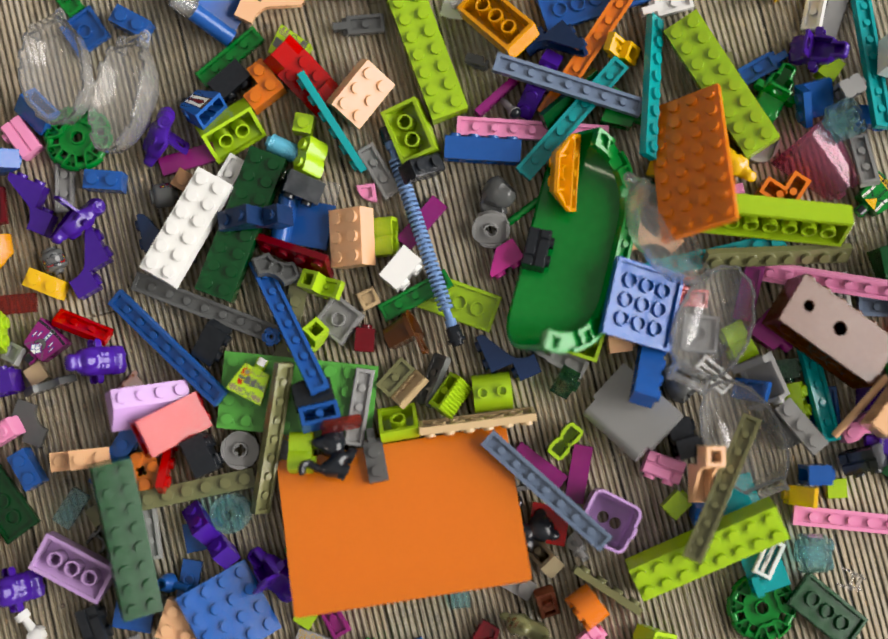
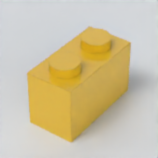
M29 267L22 283L23 286L62 301L65 300L71 286L67 281Z

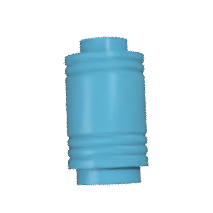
M276 134L269 135L266 139V151L283 157L289 162H294V159L298 156L297 144Z

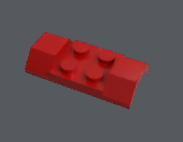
M290 34L263 60L270 70L316 117L320 111L316 105L312 106L307 99V96H309L307 90H302L296 82L299 79L297 74L304 70L324 103L339 86Z

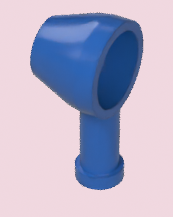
M166 573L157 580L159 590L165 593L174 592L175 590L186 593L193 589V586L190 584L178 582V578L173 573Z

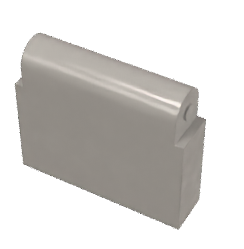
M623 363L594 394V401L585 410L583 416L632 460L637 462L648 450L653 451L680 422L683 418V413L662 395L659 402L654 403L652 409L630 403L629 397L634 371Z

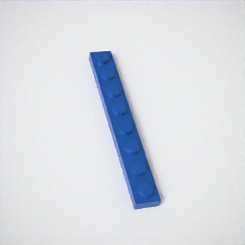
M249 262V268L311 396L329 389V383L279 281L267 276L258 278L251 262Z
M119 289L108 305L214 407L218 406L229 391L123 289Z

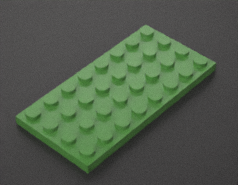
M225 351L221 381L223 387H227L245 363L254 366L258 357L269 361L264 372L269 374L271 378L261 406L227 389L229 391L228 394L219 403L216 428L263 432L274 362L294 363L291 385L298 381H304L292 357ZM317 360L325 377H330L335 400L337 399L341 415L340 426L344 430V438L356 367L375 370L366 429L373 428L379 366ZM291 389L284 435H289L290 432H303ZM334 427L314 431L313 433L315 437H320L324 432ZM365 430L364 440H367L366 430Z

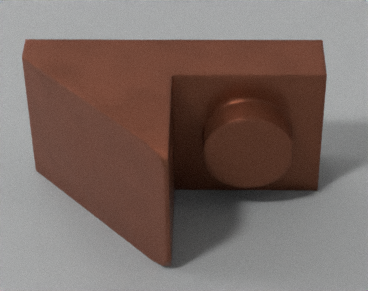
M546 585L533 591L542 619L560 614L552 585Z

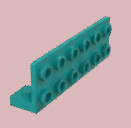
M750 473L739 475L723 515H727L760 500ZM776 546V548H775V550H774V552H773V555H772V557H771V559H770V561H769V563H768V565H767V568H766V570H765V572H764L765 574L768 573V571H769V569H770V567H771V564H772V562H773V560H774V558H775V556H776V554H777V551H778V547H777V546ZM767 548V550H766V552H765V555H764V557H763V559H762V561H761V563H760V565H759V568H758L759 571H760V569H761V567H762V565H763V563H764V560H765V558H766V556H767V554H768L770 548ZM759 552L740 560L753 597L765 596L767 592L791 584L782 558H780L770 581L751 572Z

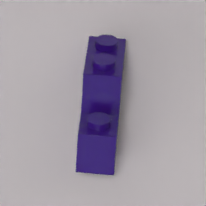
M547 48L538 65L558 70L564 56ZM527 83L517 104V107L521 110L520 117L532 120L547 89Z
M9 172L8 181L26 202L30 210V219L26 229L50 238L59 218L53 215L54 211L43 207L50 189L45 187L46 183L35 179L33 182L28 180L29 176L21 172H17V174Z
M92 226L85 230L84 268L75 279L69 282L76 296L81 300H85L103 290L101 285L103 281L99 274H95V272L114 262L112 258L114 255L113 251L108 245L104 244L103 239L105 238L102 232Z
M195 500L182 511L192 535L207 547L212 559L226 570L241 558L235 545L223 535L198 500Z

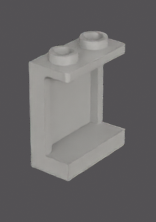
M772 351L731 367L733 374L740 372L742 378L772 383L768 402L752 400L753 404L749 406L750 410L757 408L758 411L765 409L772 402L774 405L780 404L785 401L784 398L790 395Z

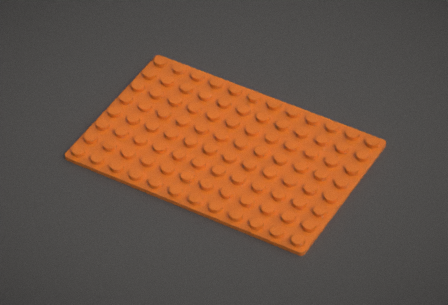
M501 425L494 426L492 430H482L481 428L475 429L474 432L463 433L462 431L456 432L453 435L443 434L431 438L383 444L389 481L373 484L369 482L363 448H356L357 453L352 463L349 464L351 467L344 481L338 478L325 477L314 470L313 473H305L303 476H300L298 473H289L287 470V460L279 461L277 473L294 616L296 618L530 581L532 576L515 476L480 445L493 430L509 443L507 429L502 428ZM323 454L314 455L317 456V464L319 465L330 458Z

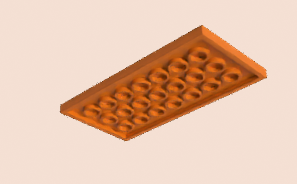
M716 83L660 105L657 159L653 160L661 241L664 244H668L739 220L721 86Z

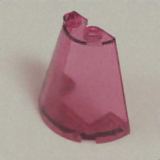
M829 113L771 162L774 167L788 176L796 170L812 180L807 188L829 202L834 199L839 201L847 194L845 192L846 189L849 187L853 189L859 184L853 162Z

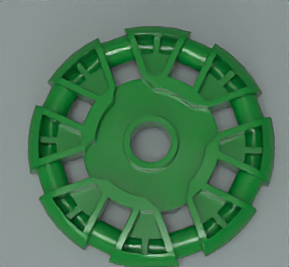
M76 106V108L71 109L68 107L59 111L60 117L58 120L51 124L52 128H47L44 133L45 150L49 158L55 164L61 165V168L74 172H80L81 169H92L104 161L103 157L109 154L113 143V136L110 133L112 128L106 117L87 106ZM77 115L78 120L72 121V116ZM89 119H94L92 123L88 122ZM61 123V124H63V125L61 126V128H60V130H59L57 127H58L59 124ZM102 131L103 136H98L97 132ZM76 134H82L83 136L79 142H74L73 137ZM59 139V144H54V141ZM96 146L100 148L97 154L92 152ZM64 152L68 154L65 159L62 157ZM78 157L84 158V161L78 162Z
M746 576L741 577L732 586V592L726 601L727 616H730L732 621L730 624L739 635L750 639H779L792 627L791 622L796 617V611L787 605L785 601L781 603L779 598L784 596L786 600L792 592L789 585L767 592L765 596L759 598L753 597ZM739 594L744 595L742 597V602L737 600ZM761 602H765L767 605V609L763 613H759L757 610V606ZM740 612H743L744 615L742 619H739L737 615ZM781 612L786 614L783 621L778 619ZM751 625L757 626L755 631L749 630ZM773 626V630L768 632L767 627Z

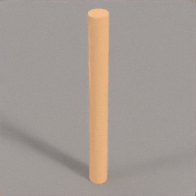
M885 374L831 433L835 438H838L888 383V377Z

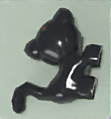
M336 426L324 432L320 437L314 438L311 442L323 455L330 458L321 465L310 459L301 461L298 466V474L300 476L305 475L306 467H310L325 477L338 478L344 481L351 467L349 464L352 463L357 449L352 447L347 451L344 450L346 444L344 430L341 426Z
M518 495L519 506L521 509L524 504L522 501V497ZM543 508L537 509L534 512V516L528 520V524L522 521L527 552L531 553L534 548V541L532 539L543 542L546 540H557L560 537V533L555 528L553 521L547 516Z

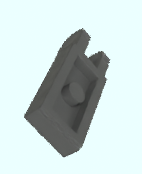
M437 353L433 354L425 374L429 382L418 393L417 403L428 408L432 407L428 403L441 386L452 360L451 358Z

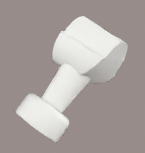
M27 608L14 617L17 623L22 622L27 629L26 639H46V628L42 625H36L29 618L31 612Z

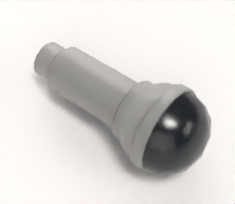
M505 98L500 100L501 105L508 111L511 119H518L521 116L519 107L513 106Z

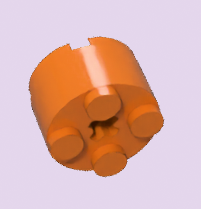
M143 451L131 454L129 457L132 458L138 491L154 488L161 457L157 455L153 458H145ZM145 467L144 470L147 473L142 474L141 468Z
M586 583L564 599L575 616L582 621L581 623L587 631H590L610 615Z

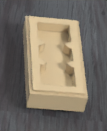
M416 369L390 398L404 410L429 380Z

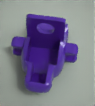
M816 27L815 34L810 29H806L805 36L798 35L793 37L788 52V62L793 65H808L810 72L815 73L818 71L819 65H828L837 59L847 58L850 45L846 41H838L836 38L826 35L824 27Z
M166 106L159 109L156 120L152 122L149 132L144 138L142 147L146 153L143 161L148 167H152L169 145L184 155L189 151L190 144L171 132V126L176 116L171 107Z
M54 196L53 199L69 211L57 225V228L50 236V240L58 245L66 239L75 240L81 236L84 230L89 229L94 224L95 217L105 212V202L99 198H92L77 209L62 197Z
M100 339L88 340L86 348L78 350L75 354L65 356L64 366L69 372L76 371L81 376H89L91 384H97V382L100 384L104 382V375L126 372V352L123 346L102 347Z
M254 547L250 550L247 559L252 564L253 573L259 581L257 588L252 594L256 595L269 589L276 594L279 600L285 603L291 602L292 593L288 559L286 558L282 561L276 555L266 553L261 547Z
M14 567L1 570L0 607H9L11 613L21 612L24 610L23 602L45 595L46 585L44 584L43 576L32 570L16 574Z

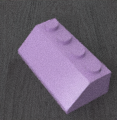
M183 379L109 390L105 393L111 433L131 430L129 422L141 419L190 394L188 381Z
M55 531L46 533L28 569L98 605L113 584L108 559Z

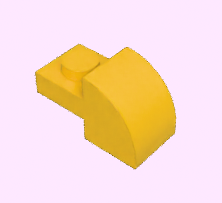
M609 32L603 50L608 53L607 57L609 59L616 56L624 64L635 66L641 48L632 41L624 40L616 32Z

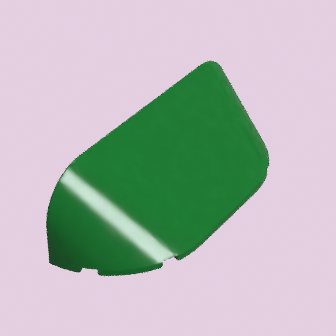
M601 127L575 133L581 134L576 212H566L550 193L548 177L550 176L551 168L549 167V162L547 164L531 227L552 231V238H555L553 250L549 249L548 256H551L549 268L545 267L544 273L525 270L520 266L506 322L508 340L517 349L550 353L578 352L594 344L603 335L598 332L615 256L630 259L638 225L639 206L635 205V193H638V188L630 162L624 151H619L615 146V139Z

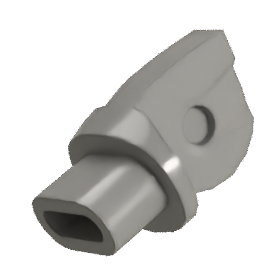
M574 531L566 540L567 547L573 551L574 557H579L582 562H585L589 559L585 552L586 546L582 538Z

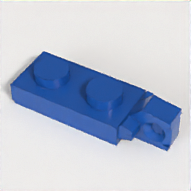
M786 50L776 55L774 51L768 52L740 67L737 71L746 85L749 86L756 82L757 79L778 70L781 65L780 62L787 59L789 55Z

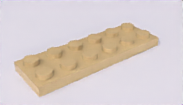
M530 406L453 416V419L443 417L420 420L419 433L420 436L424 435L425 438L435 437L438 433L453 435L455 431L462 430L463 433H470L478 428L492 430L494 426L501 425L502 428L513 427V424L517 423L531 425L533 421H537V414L534 407Z

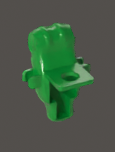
M787 62L782 63L779 69L771 73L766 80L759 78L753 85V89L759 92L756 100L772 124L779 116L783 106L791 108L795 104L794 96L791 94L796 68Z

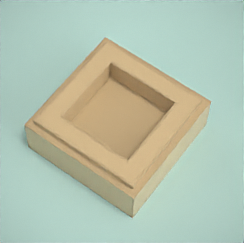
M373 286L356 294L364 312L381 304Z
M37 361L23 371L31 385L43 383L51 377L41 361Z

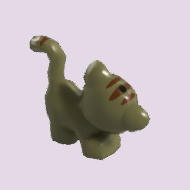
M506 611L498 615L504 620L506 629L513 637L522 638L526 636L529 639H551L549 638L550 632L548 627L543 622L531 619L525 613L517 614Z

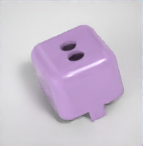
M594 488L582 508L613 536L604 548L614 553L624 552L638 530L637 526L642 518L640 508L603 488ZM599 512H607L608 520L606 522L598 521L597 515ZM613 517H617L620 520V526L616 529L611 528L609 525L610 519Z

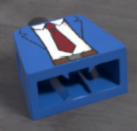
M196 90L191 96L183 98L180 102V109L186 120L201 130H204L227 108L220 92Z

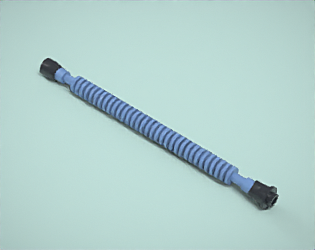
M386 126L378 129L383 145H385L390 153L391 160H389V164L394 174L393 176L397 183L396 185L400 192L407 218L410 219L409 224H411L410 227L412 228V233H414L413 236L415 242H417L418 251H421L419 254L422 256V263L425 265L426 274H429L427 277L430 279V286L434 288L432 292L435 293L433 294L434 298H436L435 301L439 302L437 303L439 312L443 311L446 319L444 322L449 340L447 343L453 347L463 345L466 337L463 336L459 324L457 325L456 319L452 316L450 309L453 308V304H450L452 301L449 299V292L445 290L447 286L444 285L446 284L445 280H443L444 277L441 276L442 272L440 271L439 263L436 262L438 260L435 257L436 254L434 248H432L433 245L431 239H429L427 227L424 225L425 221L423 216H421L422 212L420 211L421 209L412 184H404L398 169L402 165Z

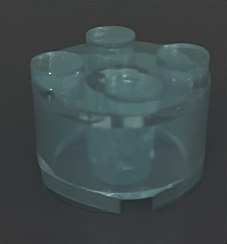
M846 97L824 108L825 119L822 120L823 127L831 132L836 143L848 140L866 130L865 119L861 120L859 115L863 112L853 98L848 99Z
M229 493L219 497L210 508V519L214 527L224 534H232L244 529L252 518L250 501L238 493ZM233 509V513H235V515L232 517H230V513H227V511Z
M799 533L797 535L800 538L795 540L794 559L795 562H799L800 567H797L799 572L827 573L834 569V561L832 559V551L834 550L833 539H829L824 533Z

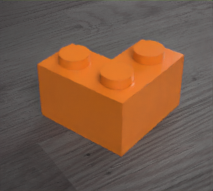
M262 58L247 68L248 73L257 85L243 94V97L254 112L259 115L284 96L287 91L272 70L263 62Z
M796 170L789 174L783 184L768 176L761 182L754 195L799 200L812 180Z

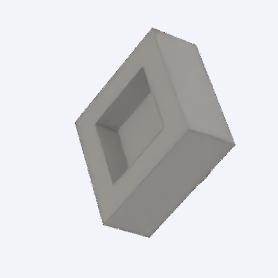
M10 341L7 353L2 354L0 358L19 366L27 349Z

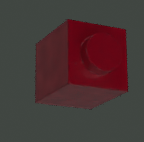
M361 324V328L356 327L354 351L375 352L376 329H372V325Z

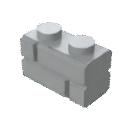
M855 73L837 83L833 87L834 106L838 108L867 90L865 78Z

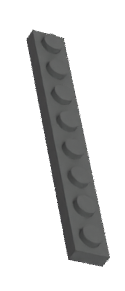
M138 271L130 288L206 319L212 320L214 318L229 328L262 340V334L266 328L272 327V329L276 328L279 330L275 324L178 287L176 289L159 279Z

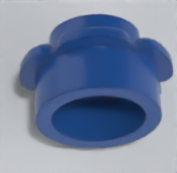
M266 328L262 334V341L267 346H274V344H278L281 340L280 332L276 328Z

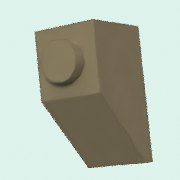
M532 539L534 541V548L531 553H527L539 568L552 579L565 565L544 542Z

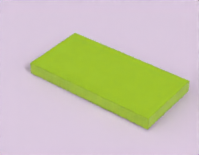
M450 279L454 287L448 289L449 299L452 301L450 304H453V308L450 309L453 318L456 319V322L489 333L502 297ZM434 297L417 307L445 317L443 311L439 312V307H437L439 302H436Z

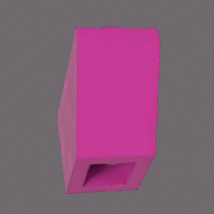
M513 238L496 248L489 275L491 279L494 277L499 279L506 275L505 271L512 267L514 270L521 266L523 254Z

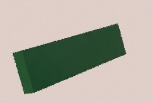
M592 68L581 78L592 82L599 74L598 70ZM561 94L542 110L539 116L544 128L549 130L576 99Z

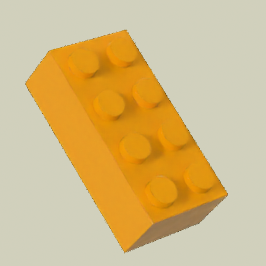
M463 0L456 7L462 19L503 54L517 57L540 35L535 23L508 0Z

